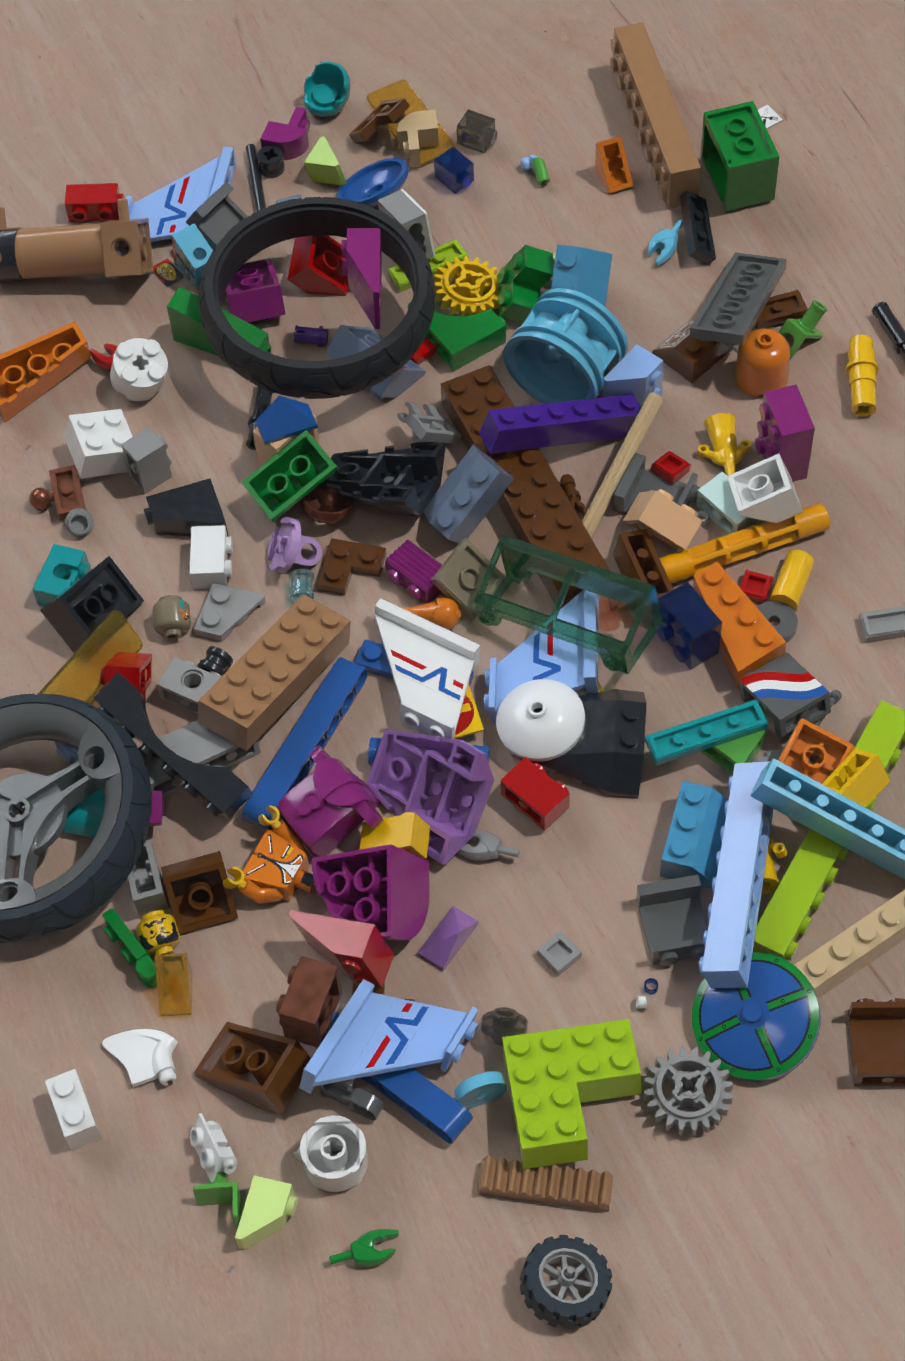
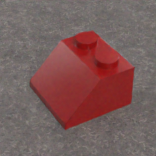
M327 235L296 238L294 240L287 280L309 294L346 295L349 287L348 275H343L342 264L343 259H347V257H342L341 244Z

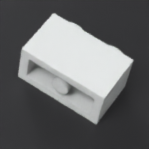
M225 525L191 527L190 578L193 589H210L213 583L227 586V577H232V561L228 560V553H233L232 536H227Z
M76 1069L45 1080L61 1129L71 1151L102 1139Z

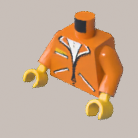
M274 806L266 807V810L272 816L271 821L263 814L259 815L258 821L263 826L271 825L272 831L266 830L243 871L239 867H232L227 870V873L231 874L235 881L226 878L223 880L224 887L227 889L238 887L240 893L258 904L278 902L280 900L290 901L297 888L312 893L316 885L313 874L307 872L309 863L306 849L284 821H278L280 818L279 810Z

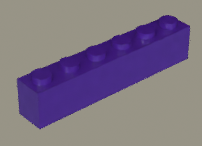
M634 394L493 409L488 410L479 434L490 454L626 438L641 406Z

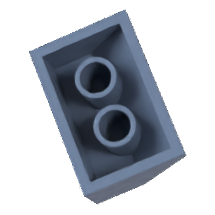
M340 325L326 353L333 359L350 356L377 344L384 338L369 327ZM409 359L396 373H392V376L371 387L370 392L380 399L385 397L397 398L422 378L426 371Z
M473 444L423 512L429 523L448 540L460 543L461 540L469 538L514 478Z

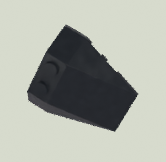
M416 442L410 443L411 448L394 450V446H386L385 452L369 454L368 449L335 453L331 456V459L339 469L316 488L395 514L421 515L441 486L445 443Z
M612 689L579 695L586 719L584 731L579 741L571 750L558 758L531 762L540 764L545 770L552 773L560 772L570 776L574 782L579 784L584 782L600 789L599 792L606 795L638 798L645 745L647 703L644 692ZM537 708L533 712L539 713L542 711V708Z

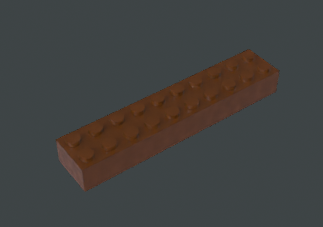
M491 365L440 383L442 405L453 425L462 435L461 439L467 450L469 451L473 444L476 445L514 478L499 497L497 503L556 608L560 610L585 588V581L596 580L598 594L609 590L610 569L540 449L490 454L479 432L488 410L515 407Z

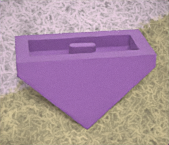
M453 906L418 951V955L444 971L478 926L479 921Z

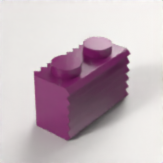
M406 540L405 543H402L401 547H398L397 550H394L393 554L386 558L387 578L393 584H400L407 589L408 594L414 600H421L425 604L430 603L441 593L431 582V579L442 564L410 540Z

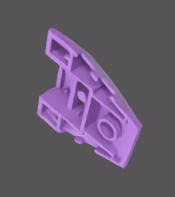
M385 729L366 784L387 810H392L396 816L405 812H412L429 824L430 834L427 855L441 864H446L474 836L494 778L486 754L464 740Z

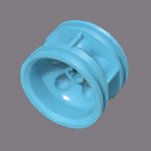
M555 288L544 292L530 310L528 317L505 345L503 357L505 365L516 383L530 396L543 404L597 398L602 391L604 385L603 377L626 356L628 340L619 321L601 303L575 290Z

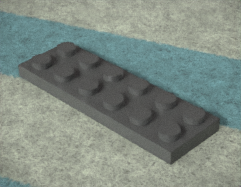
M735 252L691 325L690 338H696L704 342H724L731 346L744 345L786 270V259Z

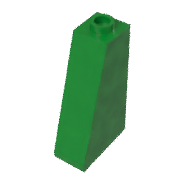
M179 287L167 305L173 340L218 355L209 342L201 322L198 307L199 296ZM222 309L227 321L242 338L263 351L272 352L267 332Z

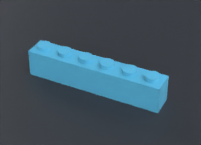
M774 758L761 771L751 792V797L905 880L904 828Z

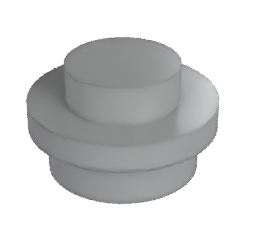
M75 508L66 516V528L75 536H84L93 528V517L86 509Z

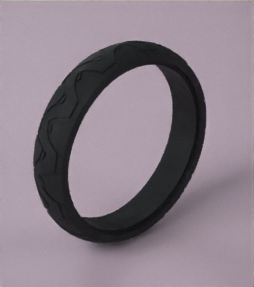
M305 197L304 199L298 198L268 206V208H263L241 220L227 232L205 264L199 287L198 307L204 331L213 349L241 377L260 388L280 395L295 398L304 397V399H327L341 397V395L346 396L371 388L392 376V373H396L417 352L425 340L426 333L430 329L435 310L436 290L431 266L426 254L414 237L396 220L378 209L363 203L359 204L356 201L334 197ZM347 228H380L381 252L390 257L401 268L409 280L414 293L405 317L383 340L356 354L325 361L288 359L259 349L242 338L233 329L221 308L225 290L234 274L246 261L260 251L282 241L298 237L327 235L347 238Z

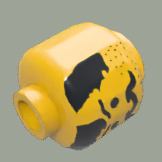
M163 910L143 915L140 918L141 922L136 927V933L140 944L147 954L155 955L157 959L172 955L174 953L173 948L181 940L175 918L170 914H165Z

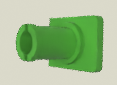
M813 300L802 319H787L779 330L783 337L785 334L790 333L794 338V344L790 348V359L793 358L805 338L821 339L823 337V334L815 328L828 310L821 302Z
M217 1172L214 1182H211L208 1177V1184L194 1185L193 1192L196 1203L199 1206L233 1203V1220L237 1231L241 1219V1195L238 1182H228V1174Z

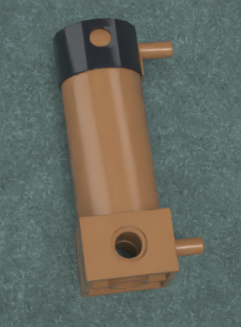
M118 199L119 220L98 224L23 229L21 227L7 228L5 208L0 207V282L105 274V277L142 275L154 271L149 218L130 219L128 200ZM125 243L129 245V252L125 248Z

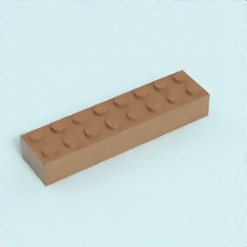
M644 23L614 28V39L610 40L613 57L610 58L612 73L616 72L618 89L624 92V104L626 108H630L632 125L637 126L639 144H643L645 147V160L647 163H651L653 180L658 181L660 199L665 200L668 210L681 207L680 196L685 191L699 196L701 166Z

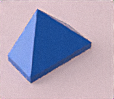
M280 395L256 420V426L265 445L301 434L306 429L311 431L318 428L307 403Z

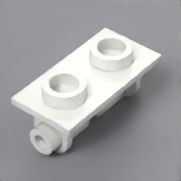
M199 1113L195 1127H192L190 1131V1142L198 1153L202 1168L206 1170L210 1181L214 1182L217 1172L233 1173L237 1168L238 1161L231 1147L227 1146L228 1141L220 1124L214 1121L206 1122L202 1113Z

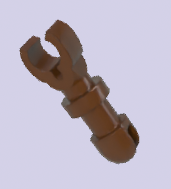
M564 474L560 479V485L573 508L577 512L582 513L584 518L586 507L580 501V492L575 489V480L572 475Z

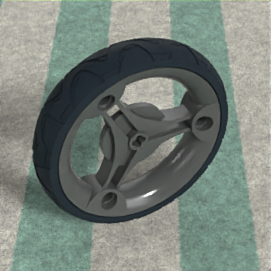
M37 693V695L21 694L0 699V750L22 742L37 740L57 741L79 749V761L53 775L46 777L37 773H21L0 782V943H17L51 936L89 917L100 906L102 907L125 882L138 861L147 838L152 814V791L147 768L136 743L129 733L101 709L95 708L93 705L76 698ZM97 790L105 794V804L102 820L96 836L88 849L61 876L46 885L34 889L33 880L39 856L61 834L67 820V813ZM20 859L19 878H14L16 860Z

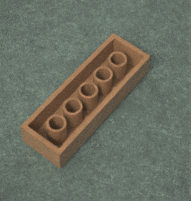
M303 594L198 700V723L247 751L349 644L351 620Z

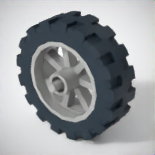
M559 1235L556 1239L553 1236L544 1239L542 1244L537 1243L533 1247L524 1263L520 1275V1280L522 1281L520 1292L521 1295H525L524 1303L528 1309L532 1308L535 1311L534 1315L539 1320L543 1318L549 1321L548 1325L557 1327V1325H562L563 1329H573L575 1325H579V1328L588 1325L590 1319L594 1321L600 1315L611 1293L612 1283H610L612 1272L610 1268L607 1269L606 1264L608 1261L603 1254L600 1256L597 1253L598 1249L593 1244L587 1245L583 1243L584 1239L575 1237V1239L568 1238V1235ZM560 1263L561 1273L550 1265ZM543 1271L555 1280L544 1282L542 1278ZM583 1273L587 1281L578 1280L577 1277ZM575 1288L587 1290L589 1293L584 1298H581ZM549 1289H554L558 1296L552 1294ZM570 1295L573 1300H565L562 1298Z

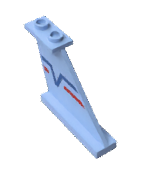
M223 146L221 156L133 203L132 196H127L130 219L149 218L151 242L172 239L173 234L189 226L186 223L187 219L226 181L231 185L236 168L234 148Z
M596 580L585 581V588L499 663H497L496 657L490 658V669H485V685L489 687V694H484L485 712H490L492 723H496L499 706L506 695L517 686L532 680H555L569 686L574 691L586 688L587 694L598 693L599 594Z
M363 979L306 1065L299 1088L311 1094L315 1086L440 1062H442L440 1070L446 1072L452 1061L457 1064L465 1049V1046L462 1045L464 1040L471 1041L479 1025L474 1022L478 1009L472 1007L469 1013L373 993L374 984Z

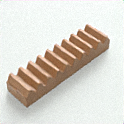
M486 1156L482 1161L478 1191L479 1194L609 1211L613 1175L608 1171L598 1173L592 1169L587 1172L583 1168L572 1170L569 1166L559 1168L557 1165L523 1169L522 1163L517 1159L507 1161L503 1157L497 1160L492 1156Z

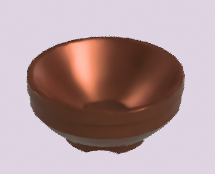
M314 488L302 498L304 511L318 523L334 524L345 518L351 512L353 506L352 499L319 488Z

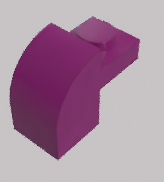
M296 107L288 125L268 121L260 138L261 147L263 148L267 145L278 146L282 149L283 160H291L304 154L309 148L308 132L310 128L306 109Z

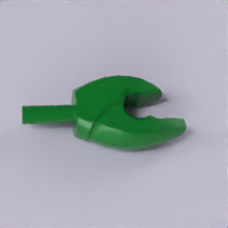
M375 1229L366 1232L350 1244V1251L329 1256L330 1264L353 1259L355 1265L362 1267L383 1264L395 1254V1249L377 1251L374 1245L398 1237L399 1231Z

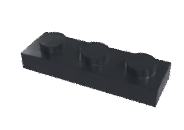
M685 191L680 196L689 256L711 264L716 259L707 201L703 197Z

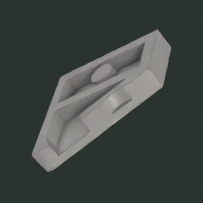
M213 583L194 627L195 635L222 642L232 633L235 627L242 625L248 619L247 615L257 606L261 608L265 604V595Z

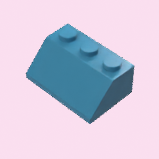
M557 244L551 289L565 288L575 290L595 299L606 307L613 254L584 247Z
M682 781L661 859L660 876L675 879L698 875L701 886L712 888V880L714 877H717L718 871L716 855L718 851H721L722 846L720 831L721 827L725 826L726 821L724 806L725 802L729 801L714 788Z

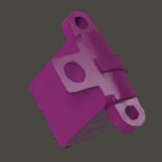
M317 746L310 753L312 759L317 763L314 771L292 788L278 803V810L283 820L315 858L327 856L364 820L374 829L383 821L381 815L375 810L377 803L379 804L381 801L366 782L353 774L342 761L331 758L320 746Z

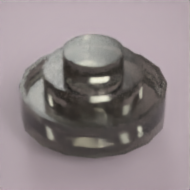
M496 1008L483 1014L481 1018L482 1033L487 1035L497 1045L503 1046L502 1037L527 1034V1018L512 1008Z

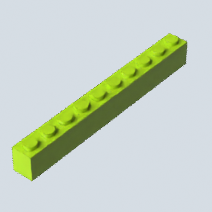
M881 700L855 746L857 749L877 754L886 773L891 765L897 766L903 753L900 747L903 742L905 743V710ZM875 797L866 808L872 811L878 797ZM812 829L808 831L756 926L753 952L772 954L790 961L793 959L799 943L795 941L799 934L805 935L812 922V918L809 916L813 909L817 911L820 909L826 896L823 890L826 884L832 886L839 872L836 866L839 860L845 862L850 853L849 849Z

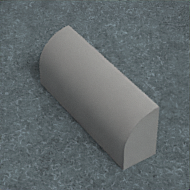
M198 720L159 738L166 747L177 755L194 763L213 767L229 768L261 753L258 740L245 751L198 723ZM139 749L150 778L151 791H162L163 796L166 797L183 789L182 786L185 782L178 776L172 779L161 769L164 763L157 757L151 760Z

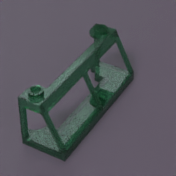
M503 535L497 543L473 602L478 621L484 625L498 626L502 619L514 622L600 653L606 668L625 674L630 673L662 625L657 592L654 585ZM501 554L506 577L495 593L490 595L485 593ZM533 573L563 582L550 615L501 599V597L512 582L520 584L523 578L530 579ZM570 585L628 605L629 614L634 616V620L625 641L614 639L557 618ZM641 622L643 627L649 630L633 654H631L630 646Z

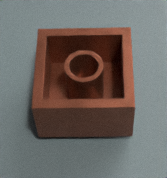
M301 956L297 966L293 965L290 969L287 983L290 985L286 995H280L276 1012L279 1014V1025L282 1026L284 1037L318 1048L327 1034L342 994L337 966Z

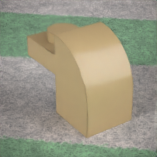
M436 109L412 112L406 115L398 124V149H404V157L410 158V168L421 167L419 148L439 146Z

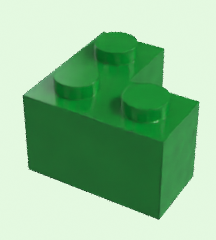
M525 244L499 270L497 275V282L499 283L497 302L500 305L501 317L519 323L525 321L530 310L540 298V289L553 276V253Z

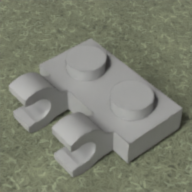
M414 402L405 403L409 409L408 415L406 413L397 414L398 419L403 423H407L413 430L412 434L414 437L422 442L432 441L457 444L462 436L447 418H443L438 414L436 407L431 404H423L427 415H423L419 406Z

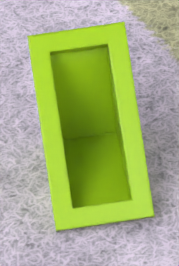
M325 136L319 138L304 162L311 181L335 185L347 184L340 164Z

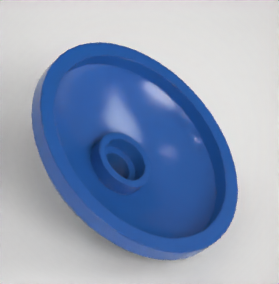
M389 158L372 163L350 176L346 180L347 184L341 185L337 198L356 201L359 204L363 203L373 208L379 207V199L400 190L407 179L409 167L400 158Z

